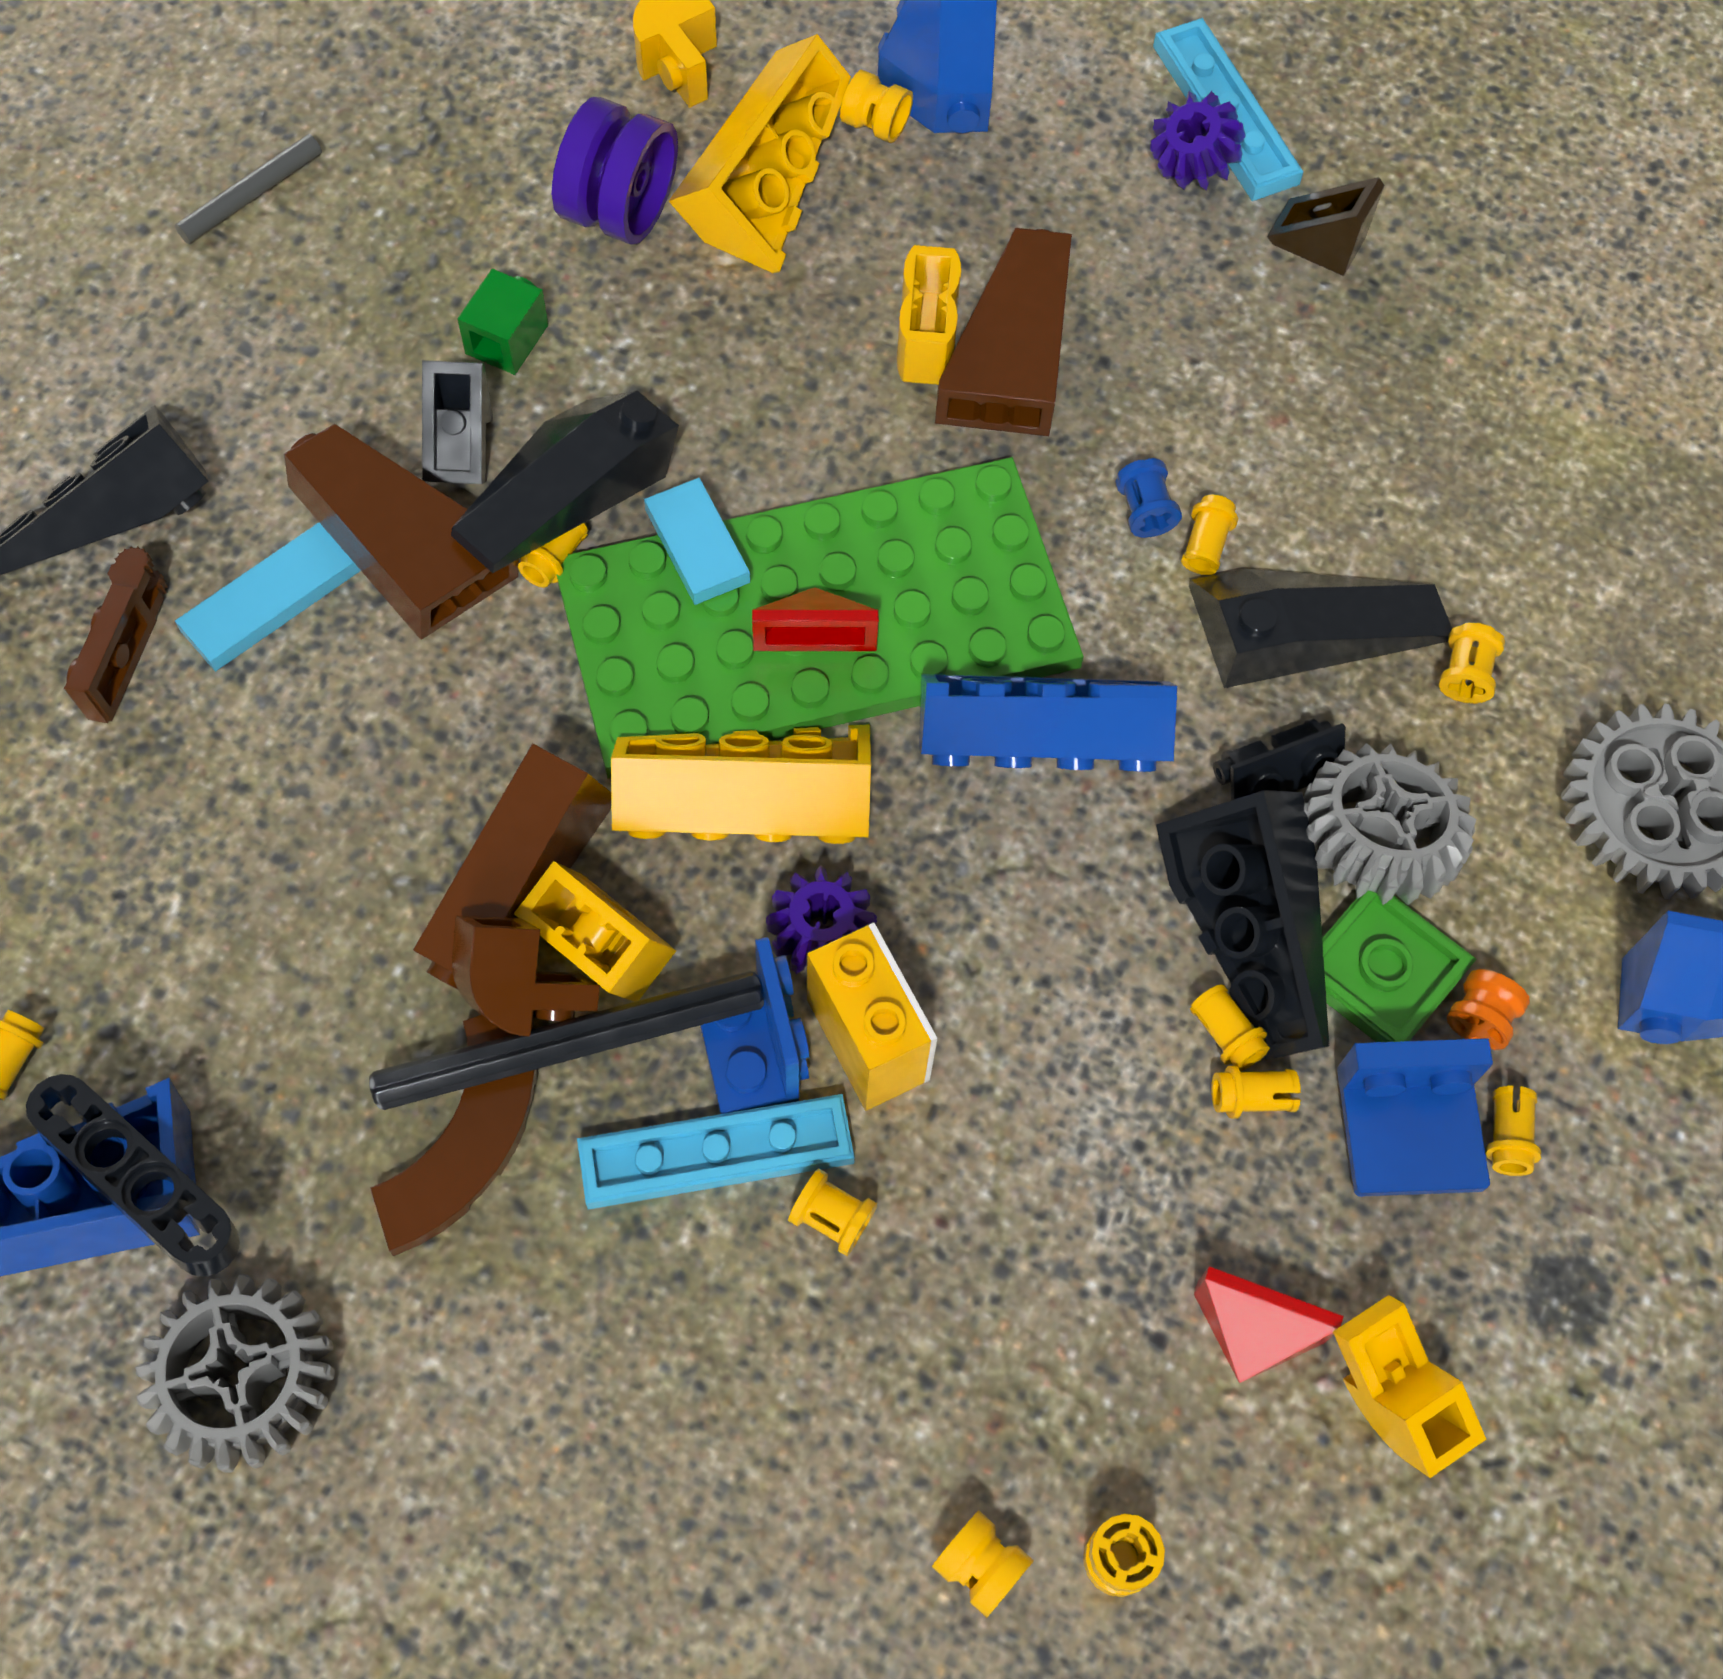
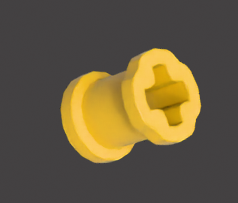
M1465 623L1452 628L1448 639L1452 654L1449 668L1443 671L1440 676V691L1445 696L1463 703L1476 704L1492 699L1496 690V682L1492 677L1495 658L1500 656L1504 650V636L1493 627L1481 623ZM1477 641L1479 645L1478 647H1473L1472 643ZM1466 679L1471 680L1472 683L1470 685H1466Z
M818 1168L795 1202L788 1221L797 1227L802 1223L809 1225L837 1242L838 1251L848 1256L868 1226L878 1203L870 1198L861 1202L828 1182V1173Z

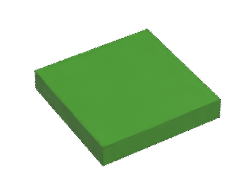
M1368 891L1358 899L1356 898L1322 938L1327 1004L1375 1042L1410 1041L1477 960L1395 896L1392 900L1382 905L1377 893Z

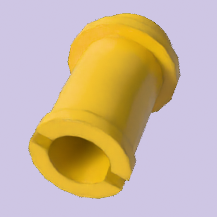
M1210 494L1204 496L1201 502L1193 506L1191 516L1195 523L1185 554H1183L1181 559L1182 565L1186 569L1201 575H1212L1219 569V561L1228 532L1236 528L1239 519L1235 513L1236 506L1230 499Z
M585 523L521 557L518 569L522 576L530 583L542 588L548 587L550 583L558 582L557 575L561 576L563 573L561 564L568 554H572L580 542L584 541L588 535L586 534L588 529Z
M1223 984L1208 989L1191 1004L1190 1011L1192 1014L1197 1016L1223 1051L1220 1059L1225 1065L1233 1064L1240 1071H1243L1257 1063L1268 1053L1270 1047L1264 1041L1267 1037V1032L1262 1027L1254 1028L1228 994V989Z
M7 1010L3 1019L0 1020L1 1100L6 1099L9 1088L33 1047L41 1049L44 1044L39 1038L45 1028L10 1010Z
M1227 1066L1224 1072H1216L1213 1075L1211 1095L1214 1109L1217 1113L1226 1112L1227 1116L1231 1119H1238L1242 1112H1297L1301 1100L1298 1097L1291 1098L1290 1094L1301 1093L1299 1076L1294 1069L1240 1072L1237 1066Z
M1502 1086L1493 1091V1142L1486 1146V1156L1492 1161V1169L1500 1174L1508 1176L1528 1175L1534 1171V1164L1541 1159V1149L1535 1144V1104L1537 1103V1093L1530 1088L1520 1086V1096L1516 1102V1112H1514V1086Z

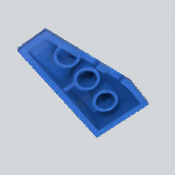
M900 0L896 8L897 18L890 32L884 33L878 45L877 76H879L881 84L887 87L897 84L913 92V104L909 116L933 133L987 132L993 87L997 0Z
M1668 910L1622 958L1618 1029L1640 1033V1037L1643 1040L1656 1044H1673L1679 1041L1723 1037V921Z

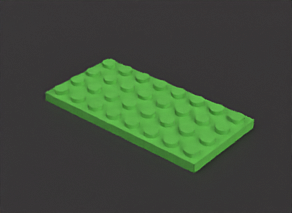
M1013 457L723 520L750 571V583L697 605H694L658 535L568 554L561 564L563 573L561 576L557 575L607 779L611 778V756L617 737L699 733L705 736L706 744H719V739L722 736L732 734L733 731L757 730L759 735H763L769 741L793 736L794 728L819 727L823 729L920 706L921 674L1042 678L1080 669L1084 658ZM816 587L878 610L877 651H753L752 610Z

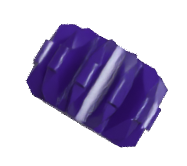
M1189 91L1186 97V104L1181 107L1168 101L1166 111L1169 118L1154 119L1153 130L1156 137L1151 140L1150 144L1153 158L1159 161L1157 165L1161 175L1166 180L1175 177L1177 185L1183 190L1194 179L1198 180L1200 187L1207 190L1210 182L1209 177L1215 174L1220 178L1228 180L1230 172L1227 164L1241 162L1243 152L1240 144L1244 142L1246 137L1243 123L1237 120L1236 108L1230 101L1220 105L1218 96L1212 91L1201 102H1198L1196 95Z
M822 866L816 869L815 881L808 883L803 876L795 872L790 878L791 892L776 890L773 894L772 906L776 911L767 915L766 929L771 934L776 935L772 941V950L777 957L792 954L791 970L795 974L800 973L806 968L807 953L871 923H875L877 926V916L873 912L866 910L870 906V894L867 892V889L850 892L852 877L849 876L848 872L839 876L834 883L827 881L828 874ZM822 917L823 924L825 925L828 919L833 921V926L827 929H820V922H817L815 927L810 926V920Z

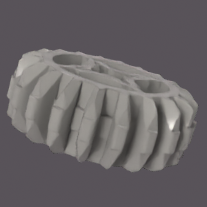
M1367 743L1357 751L1356 755L1343 750L1339 757L1335 758L1334 762L1326 761L1324 766L1318 770L1313 784L1310 783L1303 797L1305 802L1304 811L1309 820L1306 831L1308 838L1315 845L1317 869L1332 868L1335 871L1333 874L1334 886L1345 881L1355 885L1357 899L1368 891L1376 892L1382 905L1392 900L1395 894L1407 905L1417 899L1420 894L1431 899L1435 893L1441 890L1443 885L1448 886L1451 881L1457 878L1463 864L1466 863L1472 852L1473 847L1471 845L1474 841L1472 836L1475 832L1474 825L1476 819L1468 814L1470 812L1471 798L1456 794L1458 791V778L1442 779L1439 776V762L1429 766L1418 762L1416 750L1406 757L1397 755L1391 743L1380 754ZM1358 799L1359 802H1357L1355 808L1343 809V804ZM1429 837L1431 844L1417 849L1416 843L1418 839Z
M239 1274L234 1282L231 1294L219 1278L210 1279L207 1288L208 1299L202 1301L191 1290L183 1292L182 1303L188 1311L180 1318L168 1310L160 1312L159 1319L162 1324L169 1328L168 1333L164 1339L156 1335L144 1338V1347L155 1353L157 1359L156 1361L144 1362L135 1367L138 1377L155 1384L144 1389L136 1397L141 1407L157 1409L147 1421L146 1426L155 1435L169 1432L164 1444V1448L168 1452L178 1456L189 1449V1463L200 1469L205 1468L215 1456L217 1468L225 1473H231L238 1464L241 1450L247 1464L256 1469L264 1465L265 1444L269 1443L282 1456L291 1451L290 1442L284 1435L291 1426L304 1435L312 1432V1423L301 1414L307 1405L315 1409H324L327 1406L328 1398L321 1392L313 1389L314 1383H325L333 1380L335 1370L329 1364L314 1361L332 1351L333 1344L327 1336H313L323 1324V1320L315 1310L301 1313L304 1308L305 1299L297 1291L285 1294L281 1298L282 1286L271 1278L265 1280L256 1291L254 1280L249 1275ZM257 1319L275 1324L282 1330L287 1343L277 1347H272L267 1342L249 1346L246 1336L238 1329L237 1321ZM210 1334V1347L207 1354L200 1362L187 1367L197 1346ZM237 1356L248 1367L238 1371L239 1383L234 1388L223 1378L234 1373L233 1362L236 1361ZM287 1376L281 1393L263 1413L262 1396L265 1389L275 1380ZM196 1397H200L206 1402L222 1398L225 1409L234 1416L235 1427L212 1428L200 1425L192 1416L186 1401Z

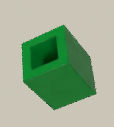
M491 269L457 318L465 354L516 375L548 327L543 289L536 287L526 278L520 276L512 277Z

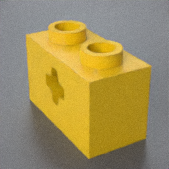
M553 861L514 913L518 918L539 928L540 936L608 993L634 1002L640 1000L677 951L586 876Z

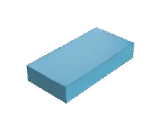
M700 478L644 499L645 511L694 605L750 583V571Z

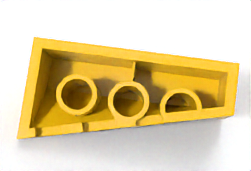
M818 34L781 48L774 53L669 199V203L704 243L771 273L780 272L786 256V253L782 251L788 232L796 229L802 212L798 208L805 185L814 180L820 164L816 161L818 149L822 139L830 136L851 79L849 73Z
M870 724L848 725V737L840 738L821 736L819 727L794 728V735L784 738L783 741H769L767 737L759 735L757 730L733 731L732 734L722 736L719 739V744H706L705 736L699 733L617 737L611 756L612 831H628L630 836L640 839L658 838L666 832L691 833L694 838L707 841L721 840L729 834H754L755 838L765 842L787 841L792 838V835L817 836L819 840L831 844L849 843L855 840V837L869 838L871 783Z

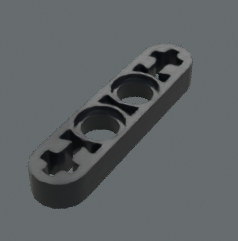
M59 1074L46 1078L31 1091L26 1103V1114L41 1137L181 1269L194 1276L206 1277L221 1272L231 1264L237 1256L240 1240L237 1229L224 1209L84 1081L73 1075ZM62 1101L68 1106L72 1105L86 1123L78 1133L62 1116L54 1115L51 1111L57 1103ZM112 1137L123 1138L127 1141L125 1155L119 1162L105 1168L91 1165L92 1151L100 1142ZM168 1180L174 1184L172 1198L162 1208L154 1211H142L137 1208L138 1194L150 1182ZM188 1215L191 1221L207 1234L212 1232L216 1243L208 1250L199 1245L194 1246L178 1223Z

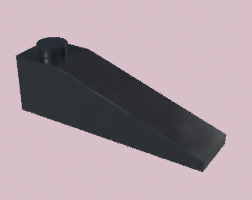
M154 405L94 453L96 459L90 465L93 471L86 477L81 473H77L72 477H65L52 488L53 491L42 502L47 509L39 515L33 510L25 512L0 533V575L159 520L171 510H174L177 515L185 513L206 494L201 488L209 482L206 470L163 413Z
M1248 568L1192 579L1189 583V589L1224 688L1448 642L1449 634L1452 630L1435 584Z
M1263 790L1156 824L1169 886L1179 904H1187L1202 931V934L1198 936L1201 944L1208 955L1216 956L1231 983L1229 994L1254 1028L1262 1027L1267 1032V1037L1264 1041L1270 1049L1264 1056L1266 1060L1329 1047L1317 861L1315 860L1316 850L1314 842L1307 836L1306 829L1309 825V820L1304 811L1305 803L1302 792Z

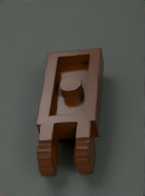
M131 546L129 549H124L122 553H118L119 556L117 558H114L116 562L111 565L107 573L112 585L102 606H99L94 612L90 633L78 658L72 661L67 672V683L64 689L88 720L107 724L113 720L156 624V615L164 600L162 595L167 593L165 591L168 588L166 580L158 570H153L152 558L144 548L140 549L139 546L137 548Z

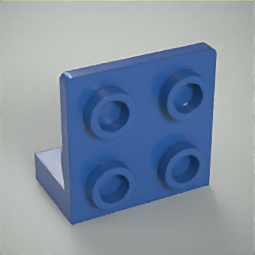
M769 937L755 940L756 973L764 995V1006L759 1010L700 1025L720 1114L799 1101V1081L809 1079L806 1058H809V1048L802 1019L800 1017L789 1020V1018L794 1017L790 996L794 995L789 965L785 955L773 957Z
M1489 1038L1355 1043L1337 1067L1353 1189L1357 1196L1483 1192L1489 1187L1490 1178L1474 1084L1493 1065Z

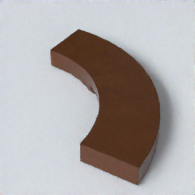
M482 1015L463 1021L467 1046L512 1035V1033L502 1030ZM537 1069L465 1088L452 1120L435 1144L418 1161L403 1172L385 1182L370 1187L387 1246L392 1256L417 1247L446 1230L470 1210L469 1206L484 1193L497 1175L501 1176L514 1155L526 1129L525 1122L537 1082Z

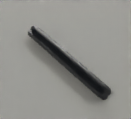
M748 971L531 1029L530 1037L512 1034L374 1071L369 1076L370 1092L374 1103L379 1109H391L759 1010L764 1006L762 987L756 972Z

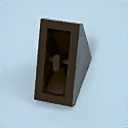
M1380 177L1290 198L1267 237L1274 246L1344 276L1367 236L1385 185Z

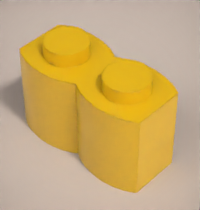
M914 245L905 259L897 346V369L903 382L939 385V380L954 352L961 278V262L955 248Z

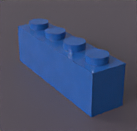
M921 674L919 750L921 754L932 755V764L939 766H969L970 756H995L994 766L1032 767V757L1057 758V768L1092 770L1094 769V759L1119 760V770L1152 772L1156 771L1157 761H1174L1178 686L1169 681Z

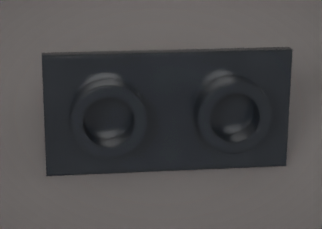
M1311 718L1306 720L1304 724L1272 735L1271 745L1274 748L1273 750L1269 751L1262 741L1259 740L1233 751H1224L1221 755V760L1213 763L1215 776L1221 785L1231 783V801L1263 790L1295 792L1308 787L1310 783L1313 784L1318 770L1324 766L1325 762H1334L1335 758H1338L1341 752L1345 750L1346 727L1343 723L1332 727L1327 720L1318 722L1316 719Z

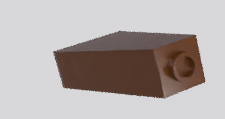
M1015 228L939 380L935 424L1040 436L1050 435L1056 401L1072 234L1052 232L1046 229Z
M333 424L318 434L311 433L303 436L295 442L288 452L284 453L288 487L421 640L518 577L519 559L492 573L451 537L452 527L468 509L338 425Z
M532 743L413 949L432 961L426 972L458 989L452 970L456 916L518 918L514 914L553 861L568 868L572 867L610 812L611 792L587 772Z

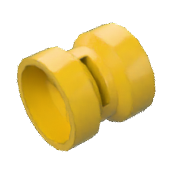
M861 69L856 72L845 91L840 108L841 122L855 128L867 126L873 130L875 137L893 143L902 133L909 118L913 104V92L897 84L887 87L881 84L879 76Z
M978 1510L937 1558L932 1568L947 1582H959L962 1586L966 1585L970 1589V1603L987 1618L1034 1560L1018 1545L1005 1548L1000 1543L1001 1540L996 1536L995 1524Z
M1121 1514L1110 1517L1091 1534L1084 1547L1083 1563L1088 1578L1097 1589L1107 1595L1125 1597L1136 1594L1158 1577L1164 1565L1165 1548L1161 1535L1152 1523L1138 1515Z

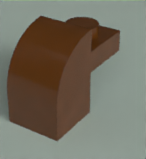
M456 916L452 951V970L455 983L465 1001L494 1025L506 1032L530 1037L533 1010L534 1017L549 1021L574 1018L575 1011H598L600 985L580 973L537 971L540 939L539 928L521 918Z

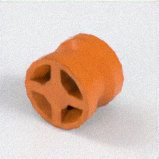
M1485 969L1472 970L1463 984L1465 997L1462 1001H1457L1452 1005L1446 1016L1447 1023L1453 1031L1464 1039L1489 1038L1492 1050L1505 1049L1514 1035L1511 1024L1514 1018H1520L1525 1013L1530 1004L1529 995L1518 983L1503 974Z

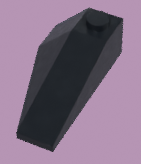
M638 390L586 400L545 421L454 524L451 537L488 570L494 573L664 479L669 467L679 425Z

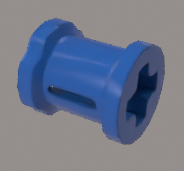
M1156 458L1137 460L1126 465L1118 472V477L1115 481L1117 490L1126 496L1131 515L1128 518L1130 531L1135 536L1141 538L1162 535L1172 530L1182 519L1180 506L1171 500L1165 483L1168 475L1166 464Z

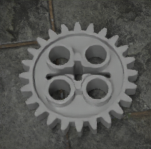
M1644 704L1638 705L1629 718L1618 710L1606 725L1598 722L1586 739H1582L1572 753L1575 759L1571 761L1563 774L1571 782L1562 792L1561 799L1577 804L1565 817V821L1569 824L1585 826V830L1575 843L1577 846L1595 843L1600 850L1594 856L1592 864L1598 866L1609 860L1615 863L1617 866L1614 871L1613 881L1617 883L1624 879L1628 873L1636 875L1637 891L1641 894L1653 882H1659L1664 899H1670L1681 888V885L1691 899L1696 898L1707 886L1714 892L1720 891L1723 888V741L1716 737L1720 721L1715 719L1704 729L1696 726L1697 716L1694 709H1690L1681 721L1674 719L1670 704H1664L1654 718ZM1680 763L1691 768L1694 774L1685 770ZM1620 771L1628 773L1634 778L1636 783L1624 778ZM1699 818H1702L1709 822L1714 828V830H1711L1707 828L1705 825H1703ZM1638 826L1650 831L1656 840L1646 837L1639 830Z

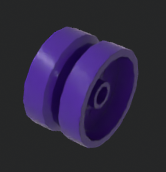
M602 97L589 98L579 107L570 121L559 147L553 171L551 192L554 211L560 218L583 227H593L599 222V226L605 235L631 245L640 243L651 232L659 219L672 186L678 156V136L673 124L648 114H637L632 119V115L624 105Z

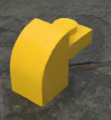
M640 0L633 14V30L637 68L643 81L659 74L667 89L670 91L676 90L689 108L708 100L706 60L701 54L717 47L714 5L710 0Z
M1387 1295L1333 1331L1350 1370V1374L1343 1378L1349 1393L1376 1433L1407 1463L1427 1477L1432 1478L1487 1440L1463 1382L1429 1362L1404 1303Z

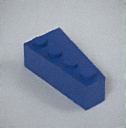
M170 1078L146 1087L147 1095L119 1107H115L112 1102L108 1103L196 1184L191 1115ZM81 1122L72 1127L78 1133L86 1123ZM39 1133L16 1142L17 1149L0 1157V1277L155 1245L151 1239L55 1151ZM118 1137L103 1140L92 1151L91 1165L105 1168L116 1164L125 1155L127 1141ZM168 1180L150 1182L139 1192L137 1208L142 1211H154L162 1208L172 1198L174 1184ZM188 1215L178 1223L188 1237L200 1235L199 1227L191 1221Z

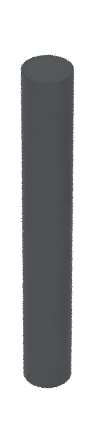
M307 134L176 223L175 228L178 234L186 243L190 244L320 155L322 150L319 143L311 134Z

